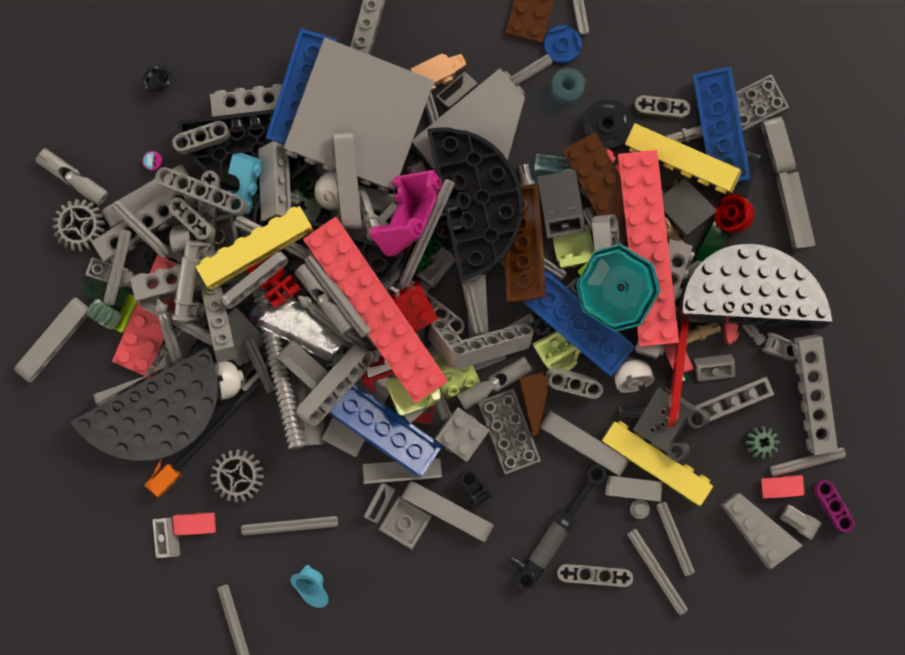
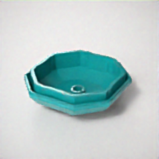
M622 244L595 250L576 283L582 311L614 332L641 326L661 292L654 264ZM621 283L625 286L623 291L620 289Z

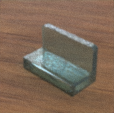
M536 154L533 180L535 184H538L537 176L572 171L565 157Z

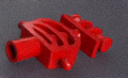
M270 257L247 270L248 274L252 273ZM284 267L258 287L259 289L273 287V289L265 294V297L276 310L282 303H287L285 299L288 296L293 298L296 292L301 291L291 275L282 282L279 281L284 275ZM283 290H285L286 293L284 295H281L280 293Z

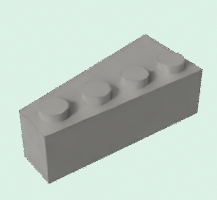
M735 493L720 504L767 568L772 569L803 546L740 493Z

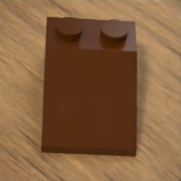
M543 373L518 379L531 436L538 435L547 389L550 387L548 377H544Z

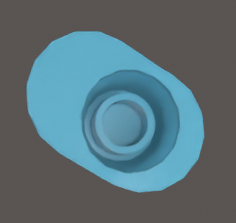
M306 565L299 574L292 575L290 579L291 584L306 603L317 608H323L329 602L328 595L323 589V576L321 573Z

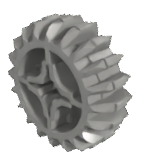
M75 199L74 205L71 201H68L67 208L61 205L63 212L56 211L59 218H53V221L58 224L52 226L54 230H58L54 233L55 237H60L58 242L64 243L65 248L71 245L72 251H75L77 246L79 251H83L84 245L88 250L91 249L90 243L100 236L98 235L99 232H105L103 228H100V226L106 225L105 221H99L104 217L102 213L98 214L100 209L98 207L94 208L92 202L87 205L86 200H83L80 205L78 199ZM77 211H87L92 217L80 218ZM70 215L71 222L65 228V222ZM78 221L83 224L80 230L75 227ZM94 223L91 233L87 235L88 227ZM77 232L82 240H72L67 234Z
M231 450L228 451L229 457L222 454L223 462L216 459V463L220 466H212V469L216 470L217 474H211V477H217V481L211 483L212 485H219L215 492L222 490L221 498L228 494L227 501H231L234 496V501L239 502V496H241L244 502L246 501V494L249 498H253L251 491L253 490L258 493L259 490L255 486L263 485L262 482L258 481V478H264V475H258V471H262L263 467L256 468L260 461L252 462L255 457L253 454L247 458L248 451H244L242 456H240V450H236V456H234ZM237 459L240 460L234 470L224 468L229 462ZM245 462L251 467L253 478L244 473ZM237 470H239V475L246 479H238V482H235V477L229 473H237ZM222 474L230 478V489L224 485ZM239 483H250L246 490L235 492Z

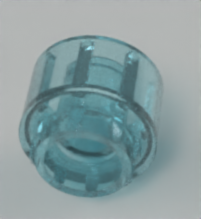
M574 68L559 70L554 75L551 84L553 97L562 104H572L578 101L585 88L583 75ZM565 82H569L572 84L573 88L571 90H566L563 87V84Z

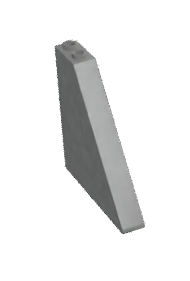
M501 68L498 69L412 140L411 145L432 170L435 171L427 129L437 127H450L475 133L495 145L508 160L523 108L525 92L519 85L515 86L513 84V79L507 71L503 72Z

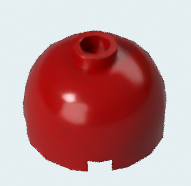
M730 194L721 200L722 203L719 208L716 207L715 222L722 230L736 234L747 230L752 225L754 209L746 198L738 194Z

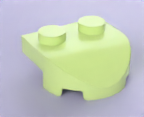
M556 330L532 344L541 361L549 369L557 367L570 370L577 364L580 351Z

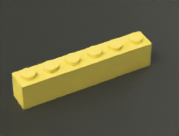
M634 124L625 143L629 147L628 151L631 153L657 150L658 161L664 163L663 167L672 171L676 168L681 171V175L687 178H691V176L699 178L697 182L706 186L710 183L716 186L715 190L724 194L727 191L733 192L742 173L740 169L638 124Z
M301 207L290 208L285 212L284 216L271 219L265 227L254 229L251 235L246 238H238L232 246L228 248L223 247L213 257L202 259L196 268L206 286L210 290L215 289L313 232L314 230Z
M619 421L618 423L613 422L601 439L602 443L622 454L632 463L697 506L702 505L713 488L709 484L711 480L703 475H695L693 473L694 469L687 464L682 466L672 460L668 454L665 455L660 451L661 448L652 442L648 444L644 441L645 438L637 432L633 434L627 430L629 426Z

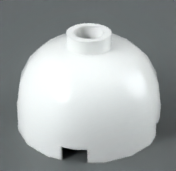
M335 171L324 173L317 180L314 188L317 202L323 208L331 211L339 210Z
M633 357L626 358L614 375L617 390H620L622 393L639 391V386L644 385L646 388L655 380L650 366L645 361L634 359Z
M223 361L218 363L220 375L219 400L234 397L241 388V381H244L241 370H237L233 363Z

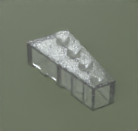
M290 296L285 299L287 303H282L277 307V310L272 305L257 323V327L264 328L270 331L271 334L281 336L289 340V342L294 340L299 346L306 348L307 351L328 361L345 342V339Z

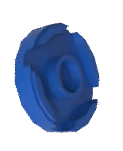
M565 25L552 28L544 40L546 55H549L553 62L559 64H568L574 61L582 47L578 32Z

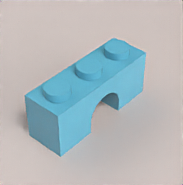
M238 153L232 155L228 173L235 175L239 179L240 188L238 192L234 190L228 192L238 195L248 203V211L242 216L245 217L249 216L253 208L252 199L257 191L256 182L262 170V160ZM240 201L234 204V210L240 208Z

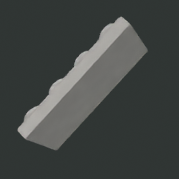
M772 74L736 92L743 131L789 108Z
M362 376L355 382V385L382 404H385L390 394L388 388L381 386L375 381L377 392L373 393L368 386L364 385ZM332 418L322 437V440L354 457H357L365 442V439L335 418Z
M514 388L478 403L486 427L490 430L489 435L504 475L541 461Z

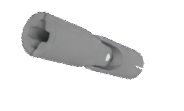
M44 148L38 154L36 162L63 182L73 186L80 194L97 206H100L106 200L109 192L89 178L81 177L75 168L48 149ZM65 168H69L71 171L64 178L63 171Z
M305 263L294 272L297 278L322 307L341 334L345 335L354 328L308 265ZM319 290L323 291L324 294L320 295Z
M525 357L492 374L487 379L488 381L479 382L459 393L457 397L463 408L466 410L486 399L493 390L494 392L499 391L519 378L531 373L532 369L527 364L528 362ZM504 375L507 379L506 383L500 386L499 380L495 376Z

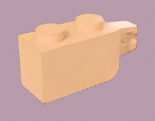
M440 54L411 68V71L434 80L431 91H433L437 85L441 83L445 85L453 81L455 73L464 68L466 62L462 54L450 58L445 54Z

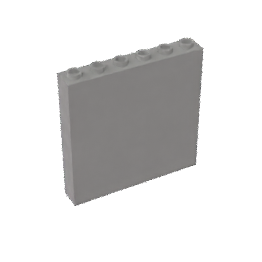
M324 37L283 150L287 151L286 155L294 158L301 156L309 164L315 165L319 163L323 165V169L334 172L335 162L332 134L352 132L359 182L368 186L371 183L377 185L378 190L386 193L389 190L393 191L396 186H393L392 182L395 176H400L434 80Z

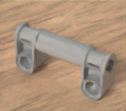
M184 240L185 250L184 256L181 257L174 299L176 306L174 315H172V319L185 322L200 320L204 316V303L192 300L197 274L196 266L202 259L206 257L211 258L215 254V248L212 244L192 240Z

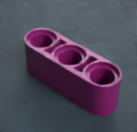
M817 481L813 486L814 494L833 527L840 532H850L854 528L855 522L835 486L830 481ZM822 484H826L828 487V491L824 495L820 492ZM832 501H835L838 505L837 510L834 512L830 509ZM842 518L847 520V526L844 529L840 526Z

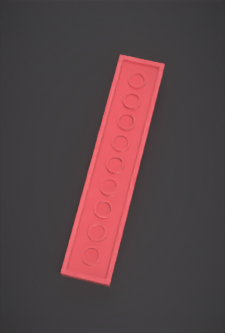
M657 150L618 154L628 248L654 264L661 291L643 324L637 326L639 347L679 343Z
M334 217L306 236L303 240L329 278L334 280L370 328L369 337L415 404L447 383V378L337 217Z

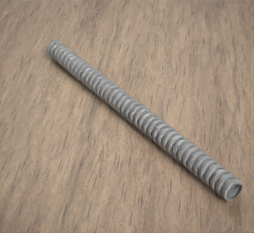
M251 213L249 214V216H245L244 218L252 221V216H250ZM237 227L239 229L238 234L241 235L239 238H246L251 235V233ZM257 288L253 291L252 295L255 298L254 303H257L255 308L258 309V320L261 321L259 325L262 326V337L265 338L263 342L266 344V355H269L267 360L270 361V372L273 373L271 377L274 379L273 384L276 385L274 389L277 390L275 394L278 396L277 402L280 403L278 407L281 408V419L284 420L282 424L285 426V437L288 438L286 440L289 443L288 449H300L306 444L303 442L304 437L301 436L303 431L300 430L301 424L298 423L300 419L297 418V407L294 406L296 402L293 400L295 398L292 395L293 389H290L292 385L289 383L290 377L287 376L289 375V372L286 371L288 367L277 358L283 348H281L282 343L279 342L281 338L278 336V325L275 324L277 321L274 319V308L271 307V302L265 297L269 290Z

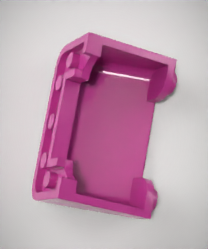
M434 170L395 176L392 184L397 186L398 194L394 196L398 206L389 227L388 225L374 226L369 233L386 256L398 255L421 236L442 187V181Z

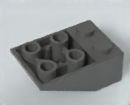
M576 170L537 176L547 238L586 232Z

